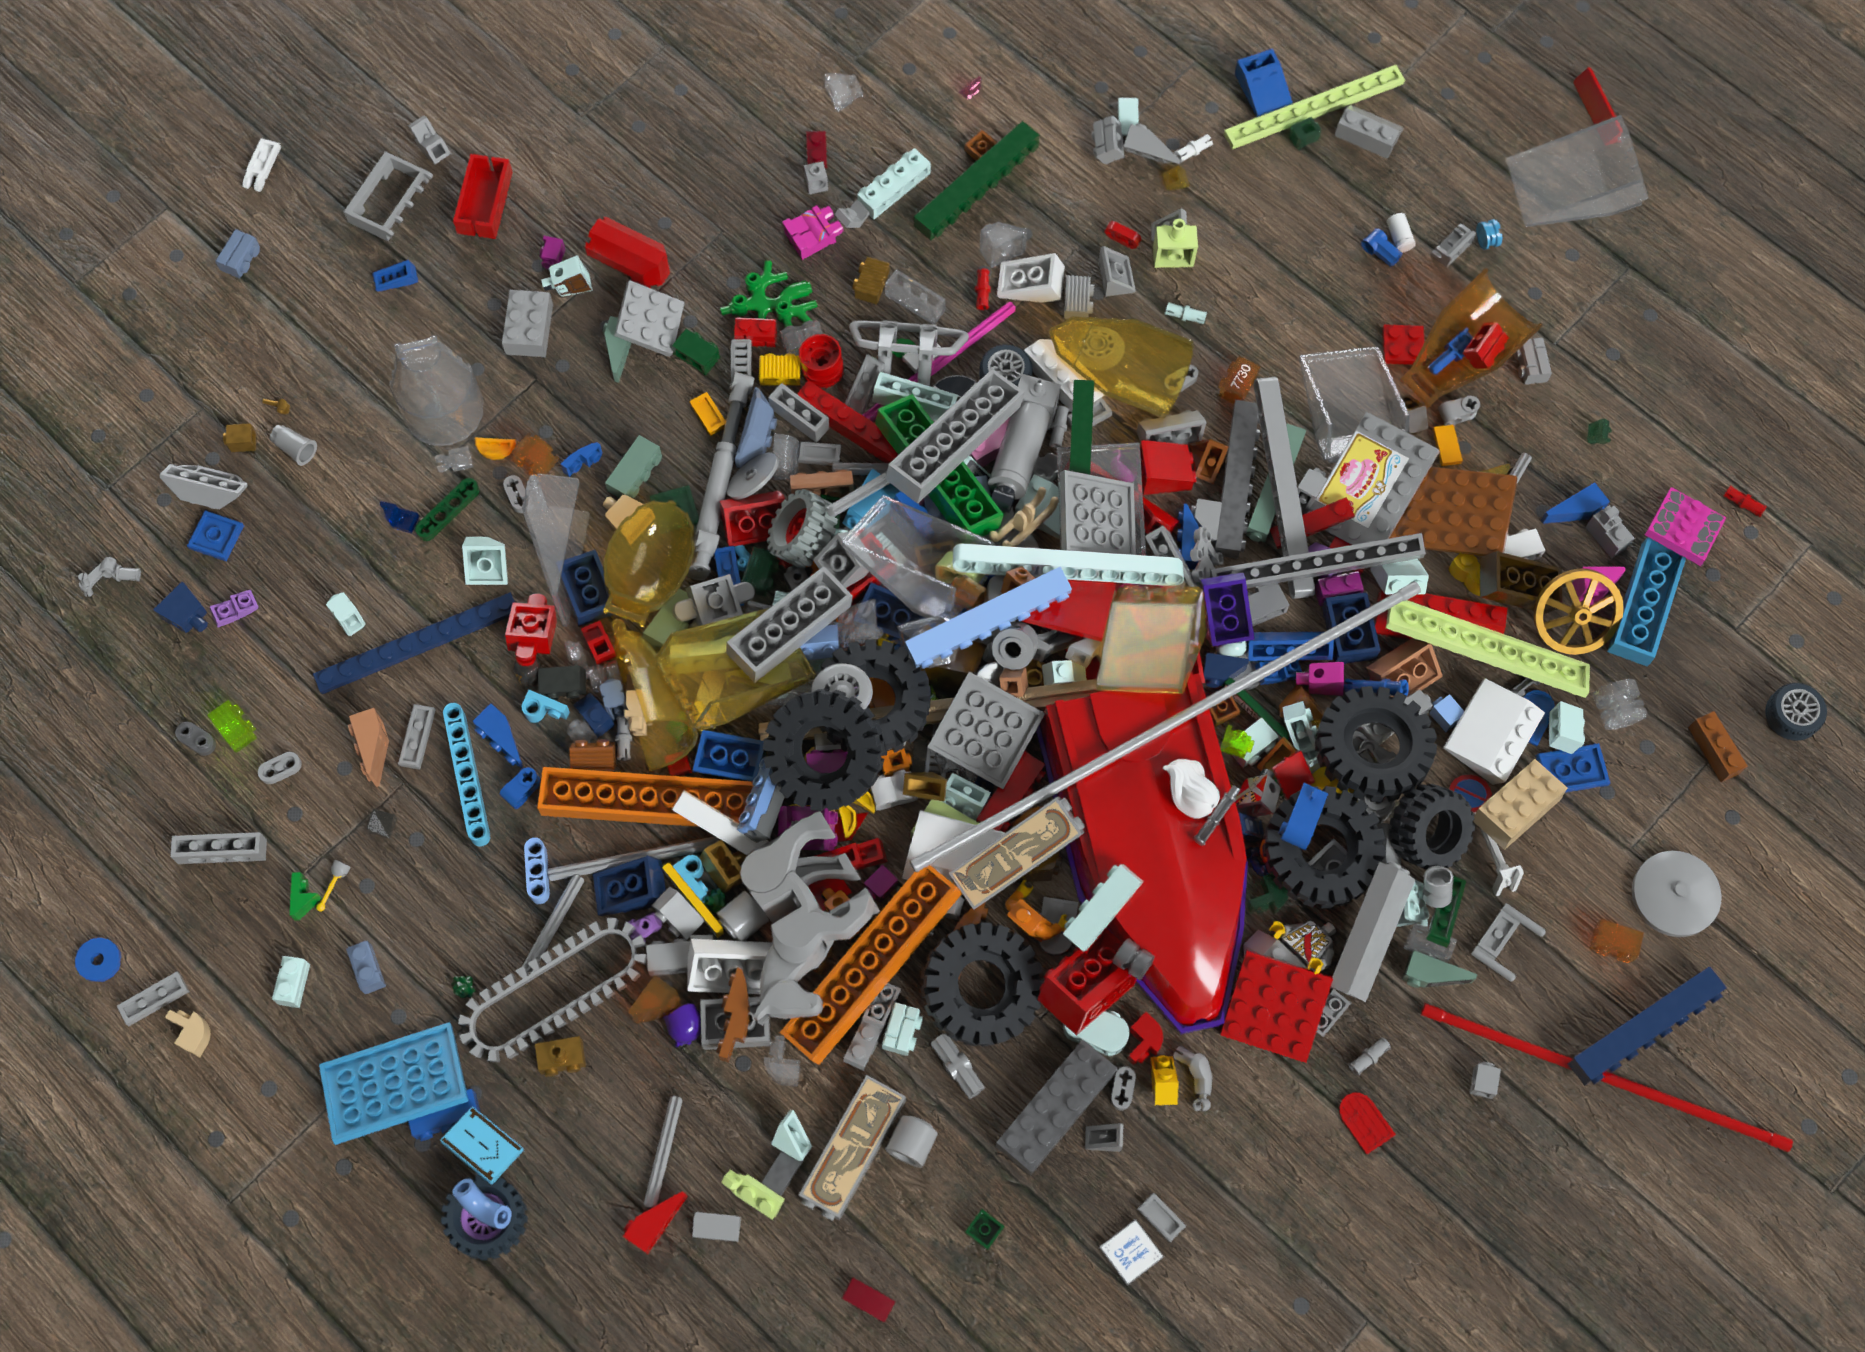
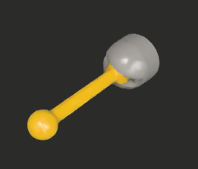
M334 860L331 867L334 877L321 903H318L316 906L318 911L325 909V903L337 879L345 877L351 868L350 866Z

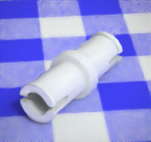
M1206 134L1196 141H1190L1187 146L1175 151L1174 154L1176 156L1179 155L1178 158L1181 163L1191 156L1199 155L1200 151L1212 146L1213 142H1208L1211 137Z

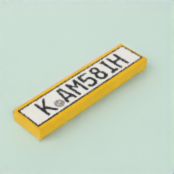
M670 863L662 867L664 874L705 920L704 922L715 936L719 938L723 935L724 930L721 924Z

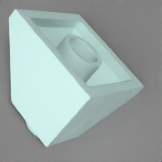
M466 537L462 545L466 585H507L505 544L489 537Z

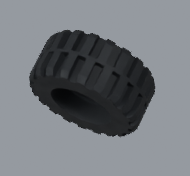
M1422 784L1417 786L1416 789L1413 788L1408 791L1407 796H1403L1399 800L1400 804L1398 807L1395 806L1393 810L1394 816L1390 819L1392 828L1389 829L1390 837L1393 838L1391 840L1392 846L1399 857L1427 870L1433 866L1449 868L1453 865V862H1458L1461 859V855L1467 852V846L1473 839L1471 835L1475 825L1472 821L1475 819L1473 812L1470 811L1472 808L1465 797L1439 785ZM1438 813L1437 828L1432 837L1426 841L1427 826Z

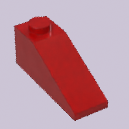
M682 1191L637 1216L634 1221L630 1220L623 1230L625 1232L623 1237L648 1255L688 1198L687 1194Z

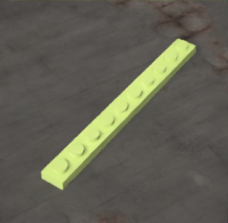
M1394 65L1228 128L1224 131V136L1231 148L1235 149L1403 85L1405 79L1398 67Z

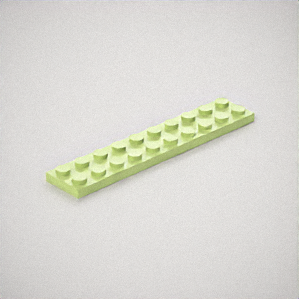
M1408 600L1402 601L1388 609L1386 628L1394 632L1405 634L1414 639L1422 640L1434 646L1442 647L1454 653L1462 654L1474 660L1482 661L1574 695L1586 698L1589 693L1590 664Z

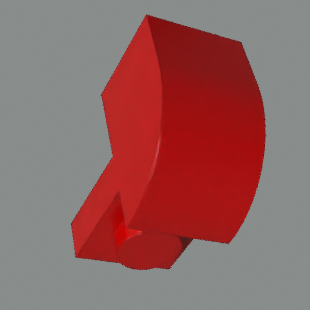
M601 621L581 628L596 665L616 657L614 648Z
M1145 1012L1129 1030L1140 1042L1127 1059L1133 1066L1137 1062L1142 1064L1150 1055L1147 1052L1148 1050L1156 1056L1163 1043V1032L1160 1025L1152 1016Z

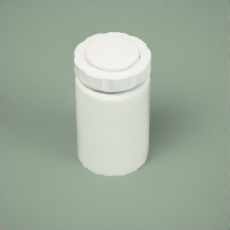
M1398 213L1389 217L1387 225L1395 247L1400 252H1406L1414 248L1416 243L1405 214Z

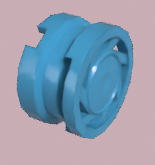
M1495 219L1489 220L1487 223L1480 222L1477 224V239L1483 250L1489 249L1490 246L1498 247L1502 244V233L1499 232L1501 227Z

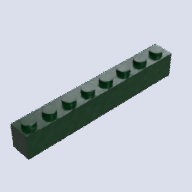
M1024 121L1020 122L914 216V227L930 241L935 237H939L949 224H954L958 216L963 212L966 213L976 200H981L985 192L990 188L993 189L1002 177L1008 176L1017 164L1020 165L1029 153H1033L1038 149L1040 134Z

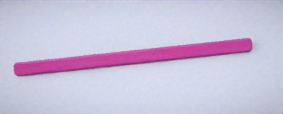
M1007 302L968 332V341L956 354L937 356L932 360L931 376L1014 313L1015 305L1012 302ZM918 372L908 380L918 383ZM877 403L862 415L873 422L876 420L878 409L885 405Z

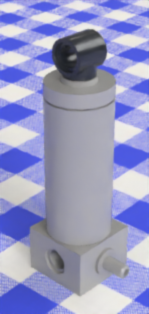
M1022 374L1018 384V388L1025 392L1021 407L1010 417L988 481V486L993 492L992 500L1002 512L1006 513L1011 512L1014 500L1021 499L1026 494L1046 431L1051 428L1061 390V384Z

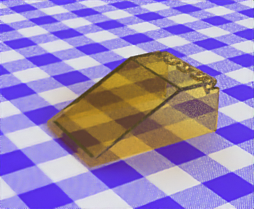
M1139 585L1119 587L1111 605L1096 689L1103 691L1183 694L1207 633L1206 603L1203 589L1185 586L1184 589H1181V586H1164L1161 588L1160 586L1143 585L1142 588Z
M770 608L673 632L655 657L657 660L655 665L662 677H666L664 680L672 695L678 694L674 698L683 713L688 712L684 716L692 729L698 728L699 731L726 724L815 679L816 674L800 647L755 683L726 654L727 642Z

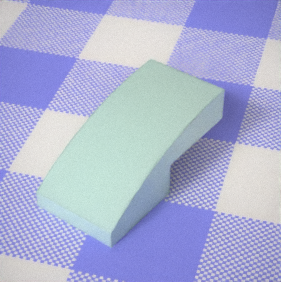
M1118 98V118L1121 123L1122 136L1128 135L1131 124L1136 125L1138 123V98Z

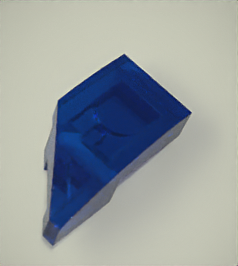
M381 501L380 506L383 508L385 518L391 527L412 534L420 517L419 514L414 511L400 509L396 504Z

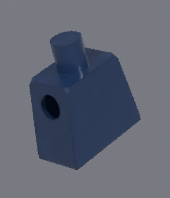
M181 582L153 609L159 618L185 633L189 632L193 627L197 631L202 632L208 625V622L203 619L207 611L184 582Z

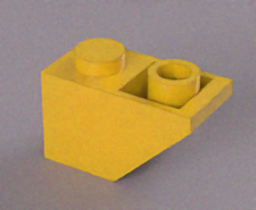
M1161 1055L1150 1057L1152 1092L1155 1105H1178V1078L1173 1056Z

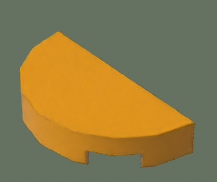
M475 437V445L479 453L485 458L498 460L511 454L515 448L516 440Z

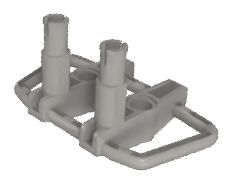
M883 320L854 321L849 325L850 332L857 346L878 350V360L886 363L882 373L889 375L891 373L892 352L919 354L918 383L930 386L933 355H954L969 339L968 333L963 330L937 327L936 324L924 323L922 325ZM858 329H879V342L862 339ZM897 330L919 332V346L897 344ZM937 335L959 338L951 347H937Z

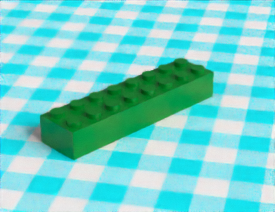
M913 394L879 408L875 422L898 455L934 423ZM964 461L928 494L964 544L977 540L991 531L1000 529L1004 514Z

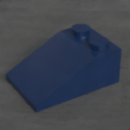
M648 855L593 874L598 916L651 908V905L666 891L662 861Z

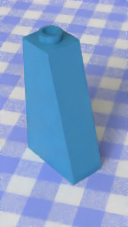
M872 469L863 485L881 474ZM889 483L851 506L847 511L843 524L856 534H861L890 513L895 494L901 491Z

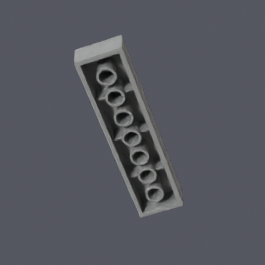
M992 369L888 464L885 479L918 504L1021 407L1025 392Z

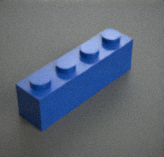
M1254 632L1255 640L1247 641L1248 647L1245 654L1249 661H1272L1324 632ZM1334 640L1298 660H1333Z

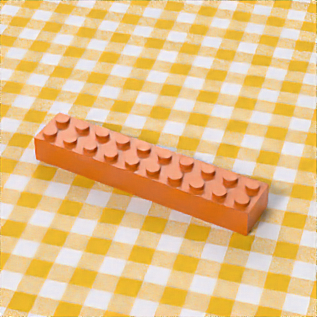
M543 767L537 808L541 816L700 827L672 810L676 801L685 790L739 823V817L744 812L746 798L751 793L753 782Z
M931 865L918 872H914L813 992L819 995L823 1001L821 1013L813 1017L791 1018L780 1033L811 1061L820 1065L963 893Z

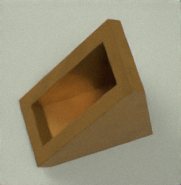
M1283 737L1259 763L1257 768L1260 771L1268 769L1273 772L1272 768L1283 761L1284 757H1289L1298 750Z
M934 772L905 773L903 795L945 801L947 779Z

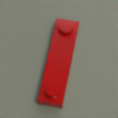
M1347 497L1302 515L1306 537L1354 518L1355 515ZM1278 526L1270 528L1277 549L1282 548Z

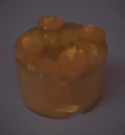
M530 432L512 450V455L514 456L512 461L518 467L527 469L529 471L528 474L536 481L539 478L543 479L560 458L557 454L555 457L551 453L553 449L537 435H534L532 438Z

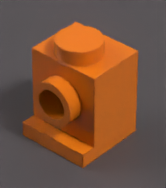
M905 749L895 753L893 750H889L886 756H881V758H884L882 772L885 777H891L893 773L900 770L909 772V767L912 765L910 753H905ZM894 762L900 763V765L893 766L892 764Z

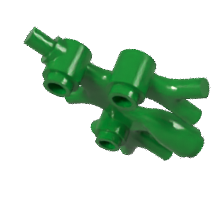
M765 261L764 271L761 276L752 272L745 278L746 290L751 296L747 299L745 296L738 294L732 298L729 306L720 308L722 316L732 313V316L741 317L752 310L758 312V319H766L769 312L775 311L778 321L784 324L786 330H790L793 328L791 323L793 316L798 317L807 327L810 326L813 321L806 314V311L818 307L816 300L799 305L791 304L792 300L807 297L812 293L810 282H805V280L789 285L777 298H768L765 295L766 287L770 284L787 280L788 276L786 272L772 274V262Z

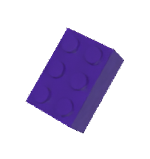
M1244 573L1201 579L1212 646L1255 640Z

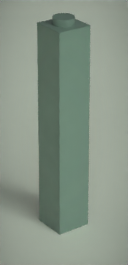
M1287 423L1294 466L1306 430ZM1269 473L1245 535L1256 542L1266 541L1276 514Z

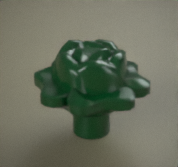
M712 889L711 894L704 898V904L708 905L712 914H716L727 905V897L722 893V889Z
M455 976L451 982L453 993L460 998H471L475 992V989L472 987L473 978L470 976L466 978Z

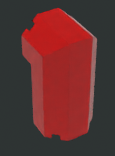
M607 217L598 219L589 231L588 237L591 238V241L585 244L586 254L630 276L633 282L651 288L653 285L658 287L663 285L669 276L670 269L663 244Z

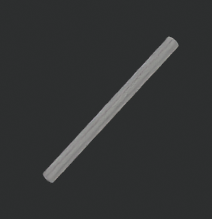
M714 836L549 868L547 871L550 881L570 878L575 874L580 876L601 872L647 855L663 860L703 852L704 849L719 840L718 837Z

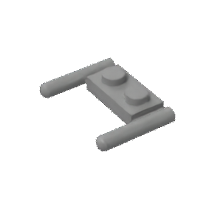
M1506 903L1471 955L1508 981H1513L1515 974L1499 964L1495 959L1520 923L1540 937L1544 936L1546 931Z

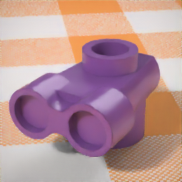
M655 912L638 920L632 919L628 922L636 928L630 935L632 940L642 935L646 942V938L661 929L662 922L654 915Z

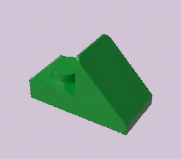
M292 872L289 915L295 921H299L322 899L318 893H305L308 892L309 882L301 872Z

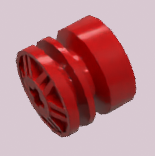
M816 334L808 337L802 343L799 349V359L806 382L810 381L819 388H828L839 382L844 374V364L838 341L826 334Z

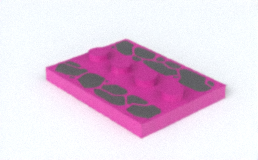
M1671 487L1645 535L1701 566L1726 517L1703 505L1700 501L1694 500Z

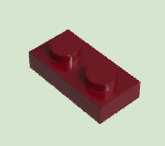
M826 131L806 132L807 164L823 161L824 167L827 169Z

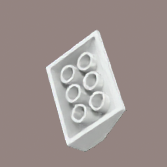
M1483 679L1443 748L1492 785L1504 783L1545 712L1529 700L1487 679Z
M920 810L902 879L908 880L915 872L910 864V860L938 847L975 825ZM991 829L935 860L931 866L957 886L949 872L1004 835L1005 832Z

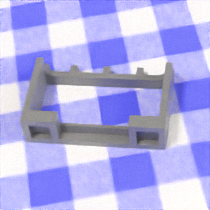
M385 152L345 209L344 214L347 221L389 241L390 237L394 234L390 228L395 221L402 223L403 218L399 215L405 206L412 208L414 204L409 200L415 191L423 192L424 188L420 184L422 182L428 183L429 179L433 177L432 173ZM397 169L414 177L415 180L388 220L381 226L362 217L365 211L363 204L381 178L386 180L392 170Z

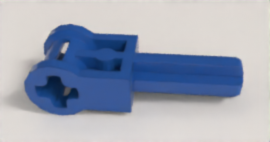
M1467 327L1444 346L1446 351L1428 366L1430 373L1436 375L1453 360L1457 362L1464 357L1463 352L1473 339Z

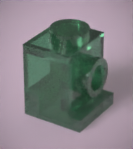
M1309 117L1291 125L1289 138L1299 151L1302 147L1319 140L1321 127L1312 117Z

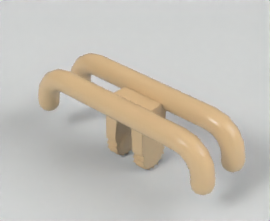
M1040 487L1034 499L1024 505L1023 509L1018 511L999 531L990 532V541L994 543L1000 541L1015 528L1020 533L1010 542L1004 541L1002 546L1017 547L1052 515L1058 506L1059 499L1052 497L1047 508L1035 518V508L1042 502L1046 494V489Z

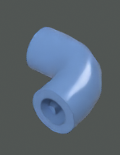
M462 1180L454 1187V1197L474 1218L498 1229H503L509 1224L511 1220L510 1208L486 1197L473 1180Z

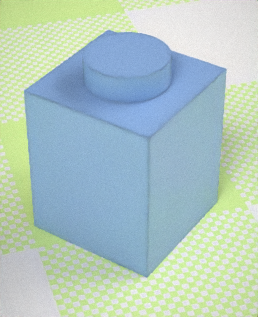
M1448 695L1444 699L1441 696L1432 703L1433 708L1429 714L1447 732L1457 725L1464 710L1451 695Z

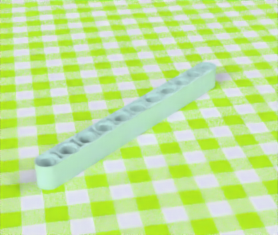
M958 544L953 548V568L957 572L1006 575L1007 571L1022 566L1034 577H1039L1061 566L1066 578L1069 580L1178 586L1184 581L1183 562L1178 558L975 544Z

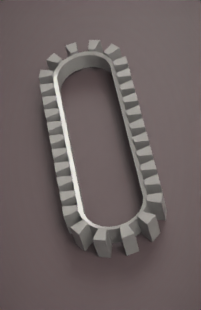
M607 918L608 929L602 931L597 921L589 925L595 933L592 937L589 938L588 932L585 929L576 933L584 942L577 945L575 938L571 936L565 940L571 950L565 953L563 945L558 944L552 948L559 956L558 958L553 960L551 953L547 951L540 955L547 963L545 966L541 967L539 960L535 958L528 963L535 971L529 975L527 968L522 966L516 970L522 978L519 982L516 981L515 975L511 973L503 978L511 987L505 990L502 982H496L491 987L498 995L492 997L489 989L483 990L479 994L486 1002L481 1005L471 998L465 1004L475 1010L471 1019L462 1015L459 1018V1025H470V1033L459 1035L462 1043L467 1045L474 1040L477 1045L470 1053L480 1059L485 1049L490 1050L487 1061L500 1062L499 1051L505 1050L507 1058L512 1059L519 1054L512 1047L515 1043L518 1044L521 1051H525L531 1047L524 1039L528 1035H530L532 1043L536 1044L543 1039L536 1030L542 1027L544 1035L549 1036L555 1032L549 1025V1022L554 1020L556 1027L559 1029L567 1024L560 1015L566 1012L568 1019L573 1021L579 1017L573 1007L579 1005L583 1014L592 1009L585 1002L586 999L591 997L595 1006L604 1002L597 993L603 989L606 998L612 997L616 993L609 985L614 982L619 991L628 987L621 979L626 974L635 982L641 976L632 969L635 962L644 965L647 963V955L637 954L636 948L646 946L643 936L640 935L632 940L629 936L636 928L627 921L622 931L617 930V918ZM618 934L626 938L630 943L632 950L631 960L628 966L620 973L501 1046L490 1047L479 1040L475 1028L476 1020L479 1014L487 1007L605 935Z

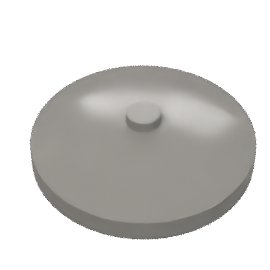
M1665 851L1650 857L1637 870L1632 883V898L1638 914L1651 928L1664 935L1672 937L1695 935L1707 928L1715 920L1720 910L1721 889L1715 874L1706 863L1689 853Z

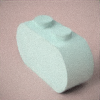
M1110 1010L1103 1012L1077 1036L1063 1024V1031L1068 1039L1077 1043L1084 1040L1096 1051L1107 1056H1114L1120 1053L1129 1038V1028L1125 1020L1121 1019L1118 1013Z

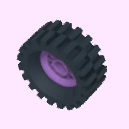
M478 1174L475 1175V1179H471L478 1189L492 1201L510 1208L511 1220L505 1228H497L493 1232L491 1226L482 1224L470 1215L459 1204L454 1195L450 1193L446 1197L449 1201L447 1206L443 1205L442 1207L445 1217L441 1218V1224L445 1226L443 1231L445 1236L449 1238V1242L463 1254L474 1259L488 1260L490 1257L496 1259L500 1258L499 1254L509 1253L511 1251L510 1247L513 1244L517 1246L520 1242L518 1237L520 1234L524 1235L526 1230L523 1226L528 1220V1216L525 1215L527 1207L522 1201L523 1197L506 1180L500 1177L491 1185Z

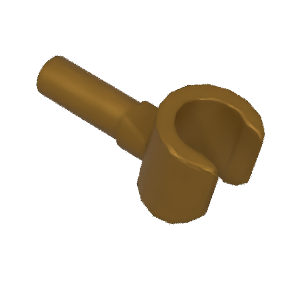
M263 399L262 401L263 404L277 407V412L280 414L289 413L290 405L284 399H279L278 401Z

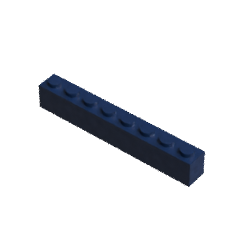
M1709 966L1574 1057L1568 1065L1584 1086L1590 1082L1595 1085L1604 1078L1603 1073L1608 1070L1612 1073L1620 1068L1622 1060L1626 1058L1627 1061H1630L1639 1054L1637 1052L1638 1049L1641 1047L1645 1050L1656 1043L1654 1040L1660 1035L1661 1038H1664L1673 1031L1671 1029L1672 1026L1677 1024L1680 1027L1690 1020L1688 1016L1691 1013L1698 1015L1706 1009V1003L1710 1001L1714 1004L1723 997L1721 993L1727 987Z

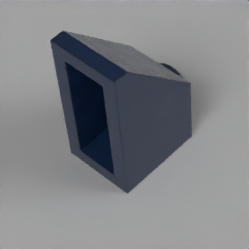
M1207 653L1204 661L1203 673L1205 683L1203 684L1212 688L1223 686L1228 678L1234 679L1247 669L1249 659Z
M591 693L573 705L597 738L615 726L610 715Z

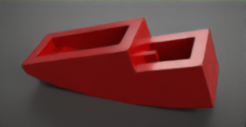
M879 838L860 844L853 843L816 855L817 857H835L846 853L855 870L888 862L883 842Z

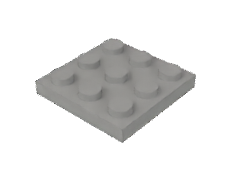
M629 280L626 285L614 336L670 357L673 353L672 345L676 341L685 302Z

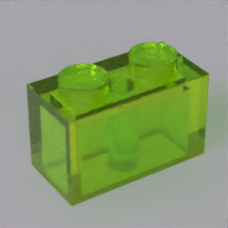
M227 700L207 714V716L230 747L237 753L257 739L253 732L256 728L249 719L245 721L242 718V715L245 713L238 704L233 706Z

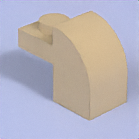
M169 1010L165 1018L183 1028L174 1044L201 1057L211 1035L210 1027L206 1020L195 1012L190 1016L181 1010H178L177 1013Z

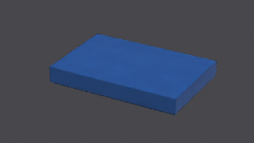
M1599 743L1582 746L1573 754L1556 750L1536 755L1537 761L1567 787L1565 793L1608 786L1610 784Z

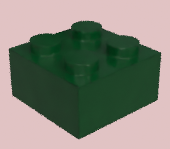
M981 1209L965 1231V1234L988 1251L1005 1226Z

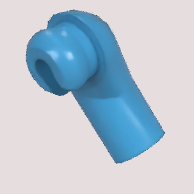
M743 545L735 546V552L739 556L737 560L738 569L746 571L750 568L752 557Z

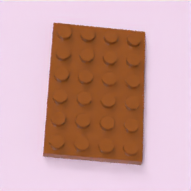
M1430 467L1389 539L1422 533L1424 547L1428 550L1486 556L1495 551L1504 553L1518 478L1514 475Z

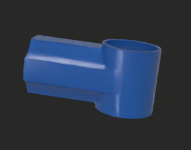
M1378 228L1373 230L1361 242L1362 248L1368 254L1377 255L1390 267L1394 266L1403 254L1388 241L1386 234Z

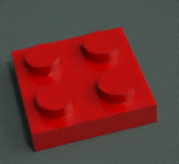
M1384 324L1382 328L1384 364L1424 365V326Z

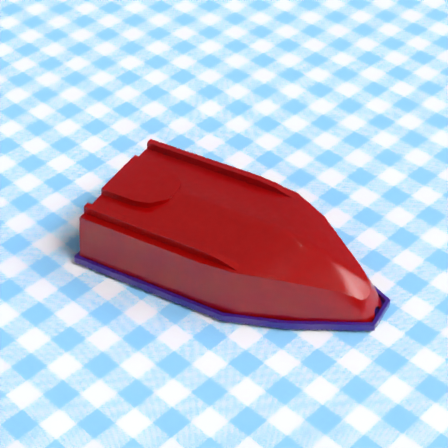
M1187 673L1183 677L1163 681L1153 680L1091 693L1089 696L1073 700H1057L1054 704L1046 705L1043 711L1045 715L1036 729V734L1049 784L1205 699L1206 695L1200 673ZM1210 709L1052 796L1053 799L1058 796L1061 799L1065 798L1072 807L1070 812L1074 818L1078 816L1085 826L1083 828L1085 833L1065 846L1077 898L1081 905L1085 900L1090 902L1095 896L1092 892L1100 882L1105 884L1109 879L1107 874L1114 865L1119 867L1120 864H1124L1144 881L1106 928L1122 943L1130 939L1139 945V950L1145 949L1155 956L1145 975L1140 980L1137 979L1136 984L1180 1035L1224 1024L1244 931L1248 861L1236 803H1232L1220 820L1219 825L1216 826L1206 840V844L1204 846L1199 845L1194 841V836L1198 834L1211 814L1202 818H1193L1181 812L1172 798L1170 774L1163 769V766L1177 759L1196 760L1203 766L1205 778L1217 787L1220 795L1218 804L1224 797V793L1229 792L1231 785Z

